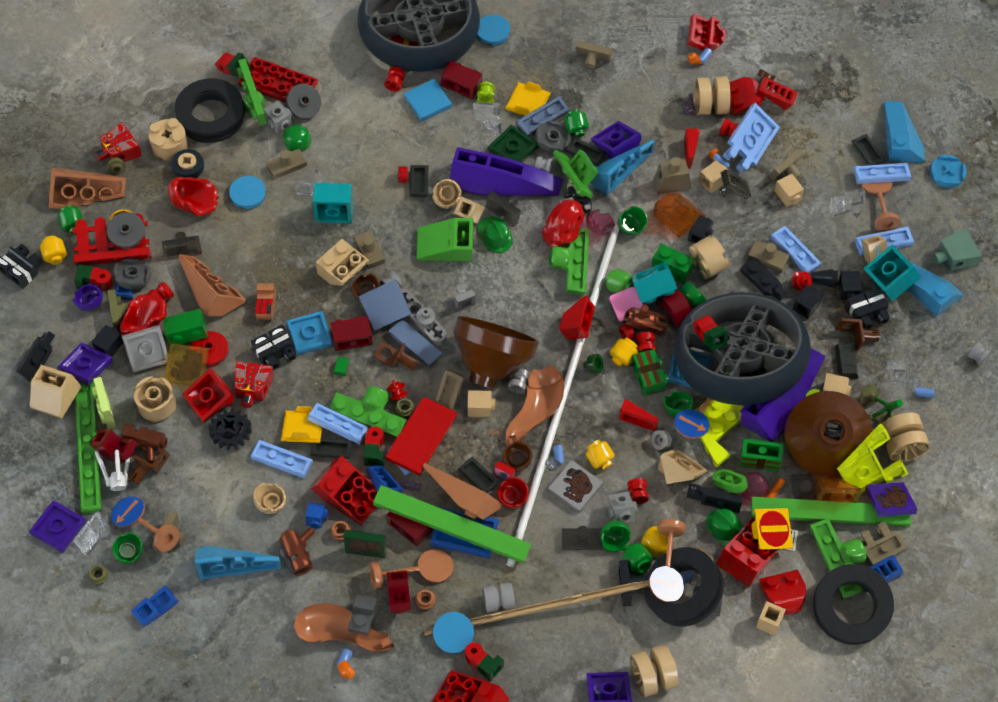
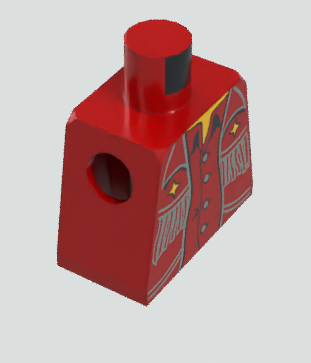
M123 122L100 137L102 149L94 152L99 162L106 158L112 159L114 157L127 162L142 156L139 144Z
M236 361L235 393L237 398H242L241 406L251 408L254 400H264L274 378L272 366Z

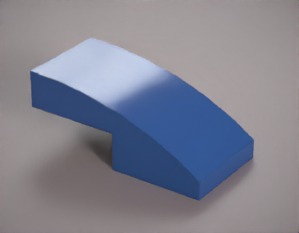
M164 585L150 599L146 597L131 612L143 626H146L169 611L179 600Z

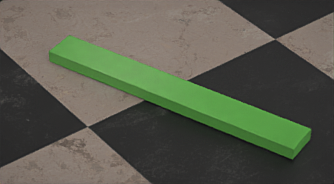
M78 381L81 388L75 396L80 508L82 514L102 512L100 467L95 455L96 450L90 446L98 432L96 399L92 391V387L95 386L94 381L89 386Z
M382 485L373 502L374 506L523 564L531 546V543Z
M767 497L751 498V518H755L754 509L788 508L789 520L819 522L829 518L830 522L878 525L885 522L887 526L910 527L911 515L878 517L872 503Z

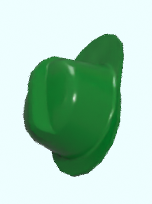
M494 216L486 217L480 221L478 232L487 249L494 253H504L512 246L513 238L506 223Z
M717 509L711 512L705 522L709 533L724 548L744 528V525L735 513L728 509Z

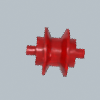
M806 271L795 272L791 279L793 288L804 290L807 285L811 286V275Z
M396 380L392 381L386 389L387 392L392 393L389 396L390 400L399 401L408 394L406 390L402 389L405 387V383L396 382Z

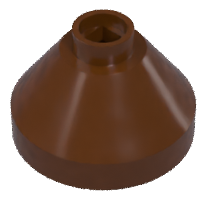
M458 316L453 331L465 366L471 371L469 381L490 388H495L497 379L503 380L535 356L539 343L537 339L522 332L465 316Z
M821 391L805 397L791 410L785 423L784 442L790 458L800 469L816 477L835 478L841 476L837 468L870 435L872 426L866 411L856 400L840 392ZM828 422L840 428L841 432L837 441L824 436Z

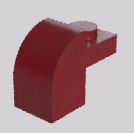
M678 289L669 296L661 295L657 297L655 301L657 306L666 311L669 323L678 329L684 318L691 312L688 301Z
M99 429L90 446L103 457L115 462V450H118L120 464H122L125 459L132 456L138 443L133 439H121L111 429Z
M407 570L387 572L390 612L400 614L410 611L411 603Z

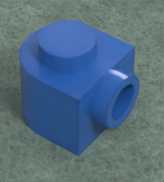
M309 502L305 516L307 526L314 529L322 528L323 521H327L329 509H326V505Z

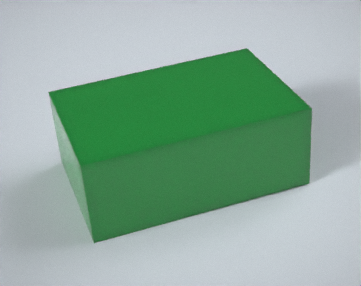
M338 356L334 375L346 376L349 358Z

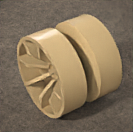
M727 76L715 77L713 87L709 77L696 78L693 100L697 115H710L712 105L716 115L729 114L730 84Z
M912 412L902 413L882 423L891 438L886 442V448L892 461L896 462L899 459L901 462L910 461L924 455L930 449V443L926 433L923 432L924 427L919 414Z
M665 644L651 648L650 658L645 651L630 655L632 674L642 697L657 694L658 684L663 691L679 686L676 663Z

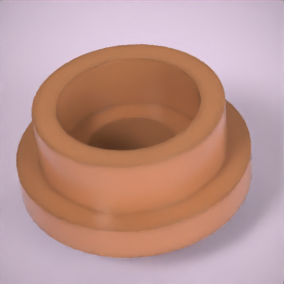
M338 521L331 527V536L337 541H344V533L338 534L337 532L339 530H350V526L346 522Z
M421 590L415 597L417 607L422 610L431 609L436 602L435 595L430 590ZM427 598L429 602L423 603L422 599Z

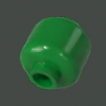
M579 109L568 112L564 119L568 134L575 135L576 138L584 136L585 132L590 128L586 113L581 112Z
M74 205L61 208L57 215L61 229L70 234H73L72 228H76V222L79 219L84 220L81 210L78 207H74Z
M635 543L626 547L622 559L627 560L628 568L631 572L645 573L650 569L653 557L643 544Z

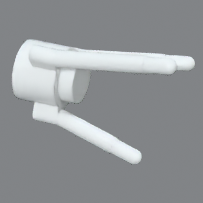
M115 450L116 472L111 473V477H109L99 452L95 451L106 481V487H110L111 491L125 490L128 485L130 457L125 459L123 475V472L120 471L119 451Z

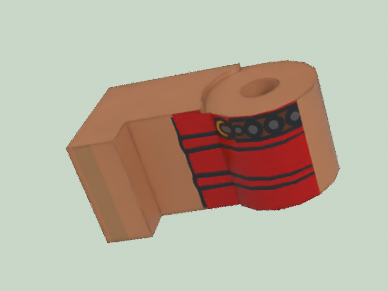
M257 283V320H273L276 300L274 284Z

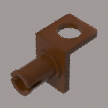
M841 318L835 326V330L853 331L856 350H860L865 341L878 342L880 340V334H877L880 331L863 329L861 319ZM851 323L849 326H842L843 324Z
M381 342L374 355L375 359L391 368L399 362L413 371L419 362L418 359L404 352L405 343L397 350ZM381 350H389L391 357L388 359L383 358Z
M163 448L153 464L132 454V458L138 465L128 479L140 485L148 471L159 473L170 454Z

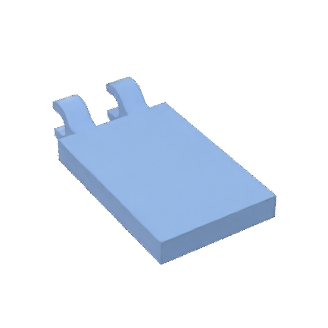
M756 103L752 104L727 143L730 145V148L725 151L723 157L729 161L731 157L735 158L738 153L743 159L735 168L740 173L743 169L747 170L750 165L754 166L758 163L780 127Z

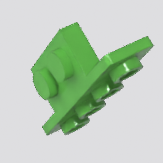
M579 149L570 161L567 155L554 150L553 154L556 157V162L562 166V171L570 178L569 182L575 186V191L582 197L592 198L594 195L588 188V184L595 178L598 171L587 154Z

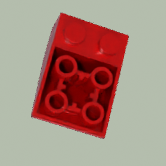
M343 456L334 459L310 488L323 501L359 525H362L376 508L373 502L377 491L373 483Z
M754 518L728 543L716 562V565L748 588L780 550H759L758 540L753 538L751 523L755 521Z
M451 670L432 702H508L509 697L499 685Z

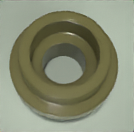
M118 157L110 159L107 164L108 172L113 175L123 173L126 168L124 161Z
M407 398L400 399L395 405V411L401 417H409L415 410L414 403Z
M94 565L88 571V579L95 585L103 584L109 576L107 568L103 565ZM98 573L102 574V576L99 578L95 577V575Z

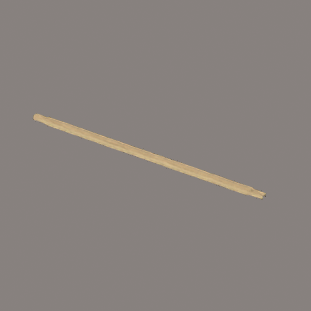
M649 580L470 619L473 626L634 591L649 587ZM433 628L424 630L425 636L433 635Z

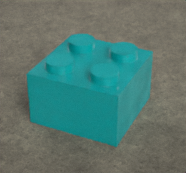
M314 183L313 208L315 222L352 223L354 207L352 184Z
M893 244L863 268L870 279L891 301H894L921 278L915 267Z
M667 261L632 275L634 286L642 303H652L657 300L656 297L661 295L669 296L677 289Z

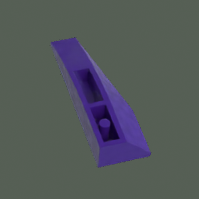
M459 147L456 149L450 173V179L460 186L461 192L481 196H559L563 183L562 178L533 166L505 157Z
M811 348L808 366L796 385L783 395L768 402L745 405L740 411L741 425L774 443L784 432L785 423L791 410L806 397L825 360V355Z

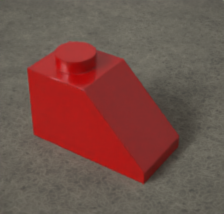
M583 296L563 313L559 330L567 340L588 338L595 306L587 296Z

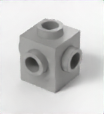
M279 101L263 109L267 126L277 134L292 125L290 110L287 107L284 108Z
M629 492L609 495L610 506L607 507L609 517L616 521H622L625 524L635 522V513H638L636 501L632 502Z

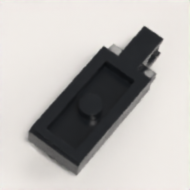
M752 258L740 268V272L764 295H773L779 301L785 298L786 291L782 288L781 282L755 258Z
M44 332L41 337H37L16 370V372L30 382L39 367L46 363L53 351L50 344L55 335L52 332Z
M689 484L687 498L699 500L702 505L740 513L743 496L722 492L715 488L701 487L698 484Z

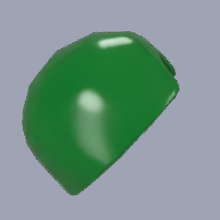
M300 124L292 125L284 131L283 140L289 151L300 149L302 152L309 148L311 137L306 127Z
M637 206L623 210L618 217L619 228L624 234L631 236L641 233L648 223L647 214L642 208Z
M689 281L682 285L679 290L685 296L691 309L707 300Z
M673 391L669 397L664 396V409L673 418H676V415L683 410L694 409V400L685 392Z
M616 520L605 524L600 533L603 548L608 552L614 553L624 551L628 541L631 540L629 526L622 521Z
M128 532L116 538V541L113 543L112 553L117 561L123 564H131L138 561L142 556L144 545L138 535Z

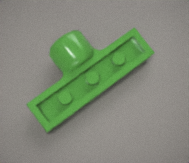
M246 59L238 60V76L243 78L241 82L244 92H247L243 97L244 109L253 116L254 120L257 119L259 126L265 125L264 96L256 90Z
M580 228L578 238L569 243L568 248L553 246L549 255V266L563 269L567 273L566 293L584 296L586 293L589 229Z
M369 386L361 400H355L336 392L329 409L370 428L374 426L379 427L383 430V433L396 438L407 423L406 419L384 411L389 394L376 386Z
M829 518L809 526L829 572L842 565L858 564L865 561L867 553L861 540L855 538L844 543L840 542ZM847 584L837 589L842 600L862 592L860 586L856 584Z

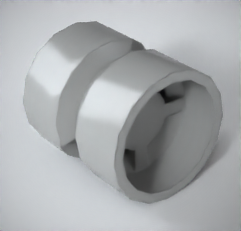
M511 583L500 584L499 588H496L494 585L482 587L486 613L497 612L500 607L503 610L515 609V599Z

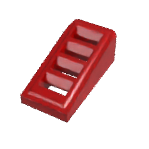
M763 77L758 88L760 94L785 111L794 104L798 94L793 89L767 77Z
M698 128L685 130L684 149L688 169H691L699 139L700 129Z
M624 399L620 409L619 420L652 431L657 430L658 418L631 401Z

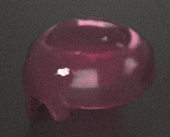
M600 209L590 211L586 216L588 229L597 236H604L615 227L609 213L601 214Z
M749 472L744 475L748 487L741 493L743 498L751 501L752 497H765L768 495L769 482L764 475L759 472Z

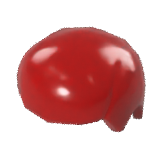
M509 477L499 485L497 498L504 507L516 509L527 500L529 489L526 482L521 478Z

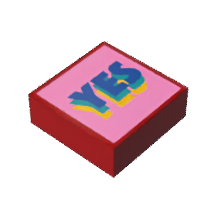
M498 461L494 466V475L506 480L509 477H515V469Z

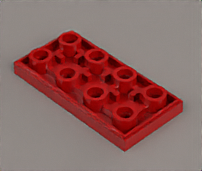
M254 57L249 64L251 66L249 70L256 90L262 95L286 103L287 93L293 86L308 84L315 88L318 84V79L257 57ZM241 78L238 82L240 87H242L241 82L243 81V78ZM302 98V102L306 103V99Z
M423 397L386 454L385 460L421 476L425 469L423 467L424 463H429L456 420L458 413Z

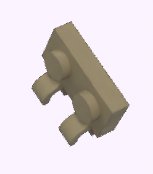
M885 522L878 524V527L875 528L876 533L881 539L874 541L868 530L861 532V536L858 537L865 546L866 559L870 566L891 555L896 556L907 549L897 531L891 533Z

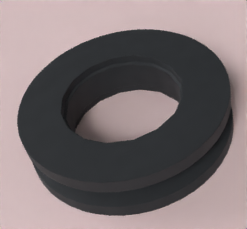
M208 78L195 81L180 92L175 102L176 117L178 122L183 125L186 136L198 142L215 143L226 140L233 136L244 122L245 110L240 92L234 85L221 79ZM206 100H219L228 107L224 116L215 121H200L192 115V111L197 104Z
M692 547L672 550L670 568L678 573L687 570L698 571L701 575V584L698 592L688 601L679 604L664 602L658 599L652 593L650 586L644 587V595L650 609L662 621L672 626L686 627L701 622L716 609L723 594L724 581L719 567L703 551ZM666 553L652 565L645 581L650 579L651 573L656 568L665 567Z
M846 564L831 570L820 581L813 596V612L820 628L832 639L849 645L863 644L873 640L887 628L894 612V598L890 586L878 572L864 565ZM847 584H856L865 588L870 593L873 600V613L867 622L859 625L848 624L836 615L833 608V597L839 587Z

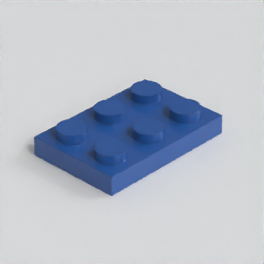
M440 507L492 529H498L499 519L487 517L482 520L476 517L474 520L466 516L463 511ZM434 529L431 546L490 559V550Z

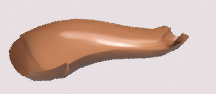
M548 365L544 369H533L528 378L529 385H527L526 401L506 430L505 441L507 446L516 441L523 442L524 436L530 430L553 415L560 407L564 397L565 386L563 376L555 367Z
M330 603L313 604L303 608L295 619L294 627L296 633L305 642L345 641L374 652L386 651L395 647L387 633H378L372 628L370 629L369 636L348 632L352 613L339 605Z

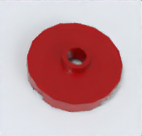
M207 331L208 338L191 342L190 351L204 355L201 366L214 367L226 359L229 353V346L222 334L215 331Z

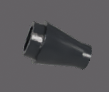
M833 269L811 271L812 283L829 287L837 286L838 271Z

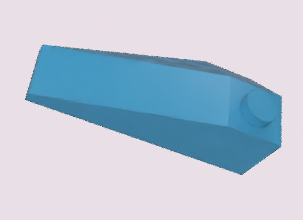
M884 101L888 162L924 163V146L903 103Z
M650 140L603 162L599 167H595L598 173L591 181V185L608 196L654 152L655 141Z
M910 262L921 278L910 286L908 290L936 317L963 297L964 294L951 282Z
M203 546L201 549H196L195 565L200 580L281 569L280 559L277 556L212 546Z

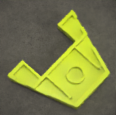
M712 400L703 412L709 420V430L707 434L699 439L703 442L707 454H710L713 460L712 463L718 468L729 458L730 454L717 442L741 423L740 411L744 407Z
M879 424L837 468L853 496L866 492V485L879 484L884 481L889 483L893 481L894 477L908 475L900 459L884 470L881 467L874 450L891 439L882 424Z

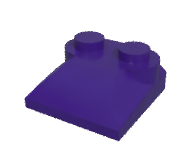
M620 121L615 122L591 138L594 144L607 152L609 159L638 147L642 140L641 133Z
M628 672L586 674L589 702H632Z

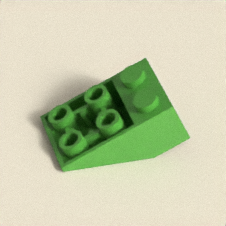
M452 218L419 227L417 261L473 262V218Z

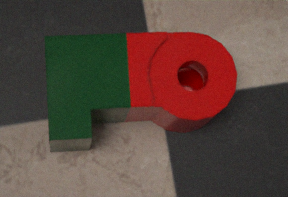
M224 53L217 60L215 66L224 74L239 77L237 68H239L238 60L246 58L243 53H237L236 56Z
M85 265L78 266L74 278L76 289L91 284L99 287L101 291H107L113 286L112 277L108 270Z
M706 315L693 322L696 334L712 351L727 344V330L723 326L719 327L711 316ZM716 338L720 340L718 343H715Z
M374 426L367 430L364 466L382 465L384 467V451H380L384 444L383 430L379 427Z
M472 642L466 646L465 658L468 664L491 682L503 669L504 659L499 655L493 659L483 651L479 643Z

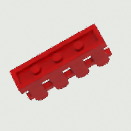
M136 213L135 215L141 218L144 226H148V221H144L143 216ZM98 217L95 220V226L88 227L85 220L79 219L76 222V228H72L73 234L77 235V247H74V252H78V254L74 255L76 266L122 262V260L128 258L139 260L152 258L150 248L146 247V245H150V240L146 239L145 236L141 240L142 242L132 249H122L112 243H108V225L102 217ZM88 232H95L96 245H89Z

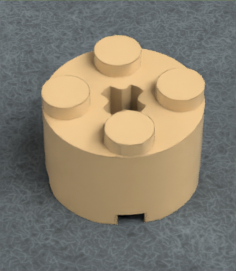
M176 118L160 120L150 125L149 140L152 152L157 158L160 157L164 161H172L173 156L177 152L188 148L185 129Z
M709 235L689 247L690 257L695 259L694 266H698L700 269L699 273L704 280L729 268L728 257L724 259L723 256L725 250L714 236L711 237Z
M149 376L142 379L136 385L134 400L139 414L144 419L149 420L151 423H156L166 419L175 411L176 399L168 380L162 377L154 378V376Z

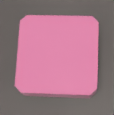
M630 287L613 294L609 298L620 323L626 322L624 315L631 307L641 309L643 305L635 287Z

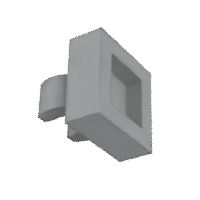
M464 286L456 288L458 293L455 296V307L458 312L475 305L473 290L466 292Z

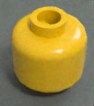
M48 236L42 240L40 251L43 260L53 265L61 263L67 255L63 240L56 236Z
M628 338L618 339L610 350V355L613 357L611 361L619 367L621 365L629 366L633 361L632 355L638 353L636 349L638 346Z
M597 440L586 448L588 451H586L585 456L594 469L601 467L604 470L613 464L611 460L615 454L606 441Z

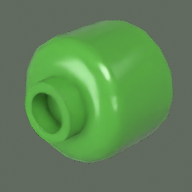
M621 269L610 271L605 279L607 289L614 294L634 287L632 275Z

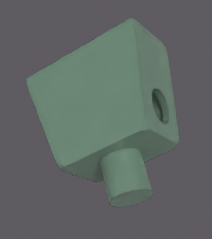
M966 228L941 240L938 252L933 254L935 264L945 262L949 270L978 266L982 257Z

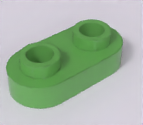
M728 469L718 470L712 476L715 486L735 494L742 493L748 487L744 475Z

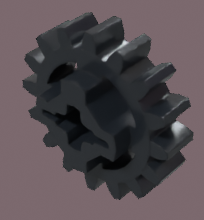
M231 408L230 412L223 409L222 415L218 412L216 413L217 419L211 418L212 424L209 425L210 438H213L214 444H219V448H223L225 445L227 450H230L231 446L237 449L239 443L242 446L245 445L244 439H250L249 434L252 433L251 421L248 420L247 414L242 415L241 410L234 413L233 408Z

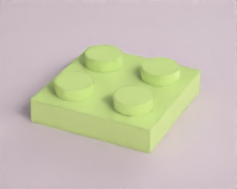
M94 378L95 386L92 387V391L96 399V406L102 424L106 423L108 429H114L116 425L102 378Z

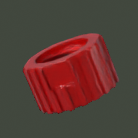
M398 166V183H407V166Z
M627 324L619 327V332L623 339L628 338L632 340L635 338L633 327Z

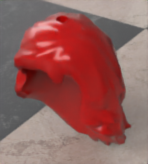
M177 177L168 184V197L173 205L188 213H193L197 217L205 216L207 213L210 215L218 205V190L207 179Z
M563 200L551 211L546 220V226L542 228L543 241L547 242L548 246L559 247L566 243L569 244L578 238L580 225L585 217L580 202Z
M154 294L139 295L135 299L130 300L128 310L120 324L121 333L126 335L160 325V322L166 318V301L161 299L159 295L155 296Z

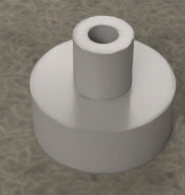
M430 308L420 309L416 314L418 325L423 328L433 326L436 320L435 312Z
M657 430L652 434V445L657 450L668 449L671 445L672 437L666 430Z

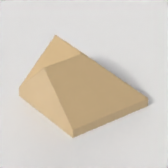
M677 448L663 453L658 466V470L665 475L666 484L693 480L706 474L708 471Z

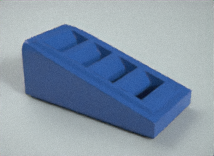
M382 465L366 468V472L377 492L382 485L403 493L402 487Z
M894 555L869 567L878 572L887 583L900 578L903 573V569ZM883 568L887 576H884L880 569Z

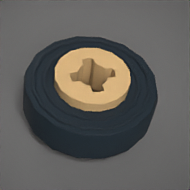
M183 149L173 156L171 161L172 171L177 177L197 178L204 170V159L196 150Z

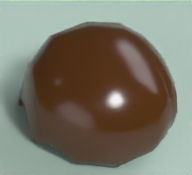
M372 273L361 274L354 280L352 285L354 297L361 301L359 296L380 287L379 279Z
M516 441L509 444L503 451L504 463L514 468L515 471L527 469L532 462L533 454L528 444Z

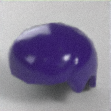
M87 284L74 292L75 299H72V301L82 311H93L102 302V291L96 285Z

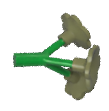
M872 383L868 384L867 387H863L860 391L859 402L863 403L865 407H870L877 402L884 405V408L876 413L868 414L870 422L876 420L877 426L887 419L898 415L896 412H892V410L903 405L900 399L890 403L880 399L878 396L880 389Z

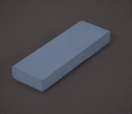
M558 96L517 120L515 124L521 132L529 136L536 132L540 124H544L547 121H555L568 113L570 109L562 98Z
M403 319L388 331L389 335L401 345L405 343V348L428 368L432 367L443 357L441 351Z

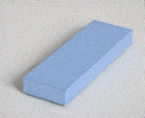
M907 163L854 166L853 169L857 184L911 180V173Z
M786 226L771 235L770 239L784 253L790 255L789 258L802 272L806 271L811 274V271L821 267L822 263Z
M908 227L855 238V244L860 256H864L862 239L877 235L886 240L887 248L892 244L896 248L914 244Z
M318 403L314 406L307 419L359 445L369 427Z
M258 440L251 454L252 460L304 479L313 464V459Z

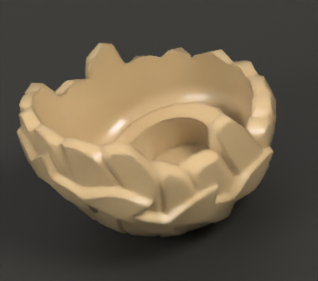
M444 179L434 186L433 200L439 207L449 209L458 204L461 198V189L454 180Z
M262 483L255 488L253 500L259 511L266 514H275L284 507L286 494L276 483L273 485Z

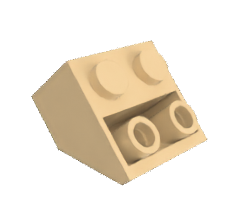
M341 239L316 261L317 274L330 285L343 286L369 262V259Z
M41 365L31 380L30 408L62 419L80 390L81 385L72 374Z

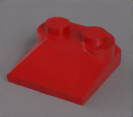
M211 368L182 393L202 422H206L222 408L229 407L234 401V394L231 389Z

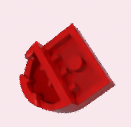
M693 14L690 17L687 45L702 51L705 48L713 51L725 41L726 30L721 28L718 24L719 20L713 16L708 20Z
M742 77L729 82L730 106L734 116L747 112L754 103L761 108L760 105L766 97L758 92L760 84L756 80Z
M798 569L759 579V585L766 597V601L786 609L784 615L794 614L802 609V605L806 602V585Z

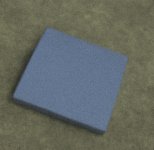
M396 280L359 296L374 331L412 314Z

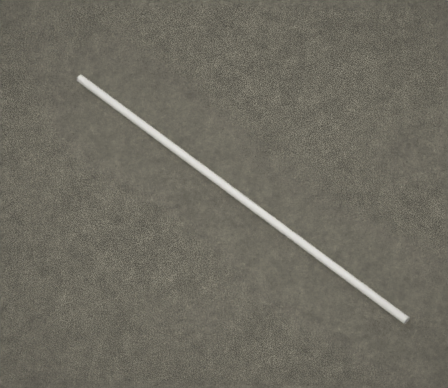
M614 221L590 297V301L594 306H596L620 230L618 221ZM585 338L577 339L564 379V397L560 407L553 414L515 535L516 538L521 540L527 527ZM508 558L506 565L514 567L516 561Z

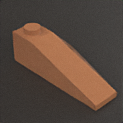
M51 168L49 208L61 209L68 205L77 207L124 197L126 178L70 169Z
M179 255L178 258L196 301L206 315L211 317L224 316L245 303L246 299L237 289L223 284L224 279L209 273L210 268L196 257Z
M424 463L423 467L457 505L465 510L464 514L474 520L476 517L484 520L502 507V504L488 493Z

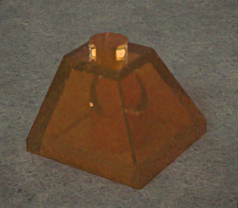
M667 193L654 205L653 216L679 238L691 229L700 215L705 217V214L680 193Z
M822 475L817 477L814 483L815 500L857 503L861 495V488L837 477Z

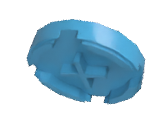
M487 15L480 19L477 38L482 43L496 46L507 41L510 34V25L504 17Z
M941 155L933 160L929 173L931 179L939 186L955 188L964 181L967 173L966 166L955 156Z
M243 176L231 184L229 195L231 202L236 207H243L249 210L263 203L266 197V189L260 179L254 176Z
M447 612L435 622L433 638L437 646L443 651L460 653L473 641L474 626L464 614Z

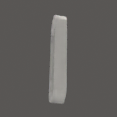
M401 289L404 298L406 297L409 309L418 308L420 310L424 308L407 289ZM416 314L407 316L433 345L441 346L446 342V331L436 320L433 326L423 328L418 325ZM435 333H436L438 336L441 335V338H439V337H436V338H435Z

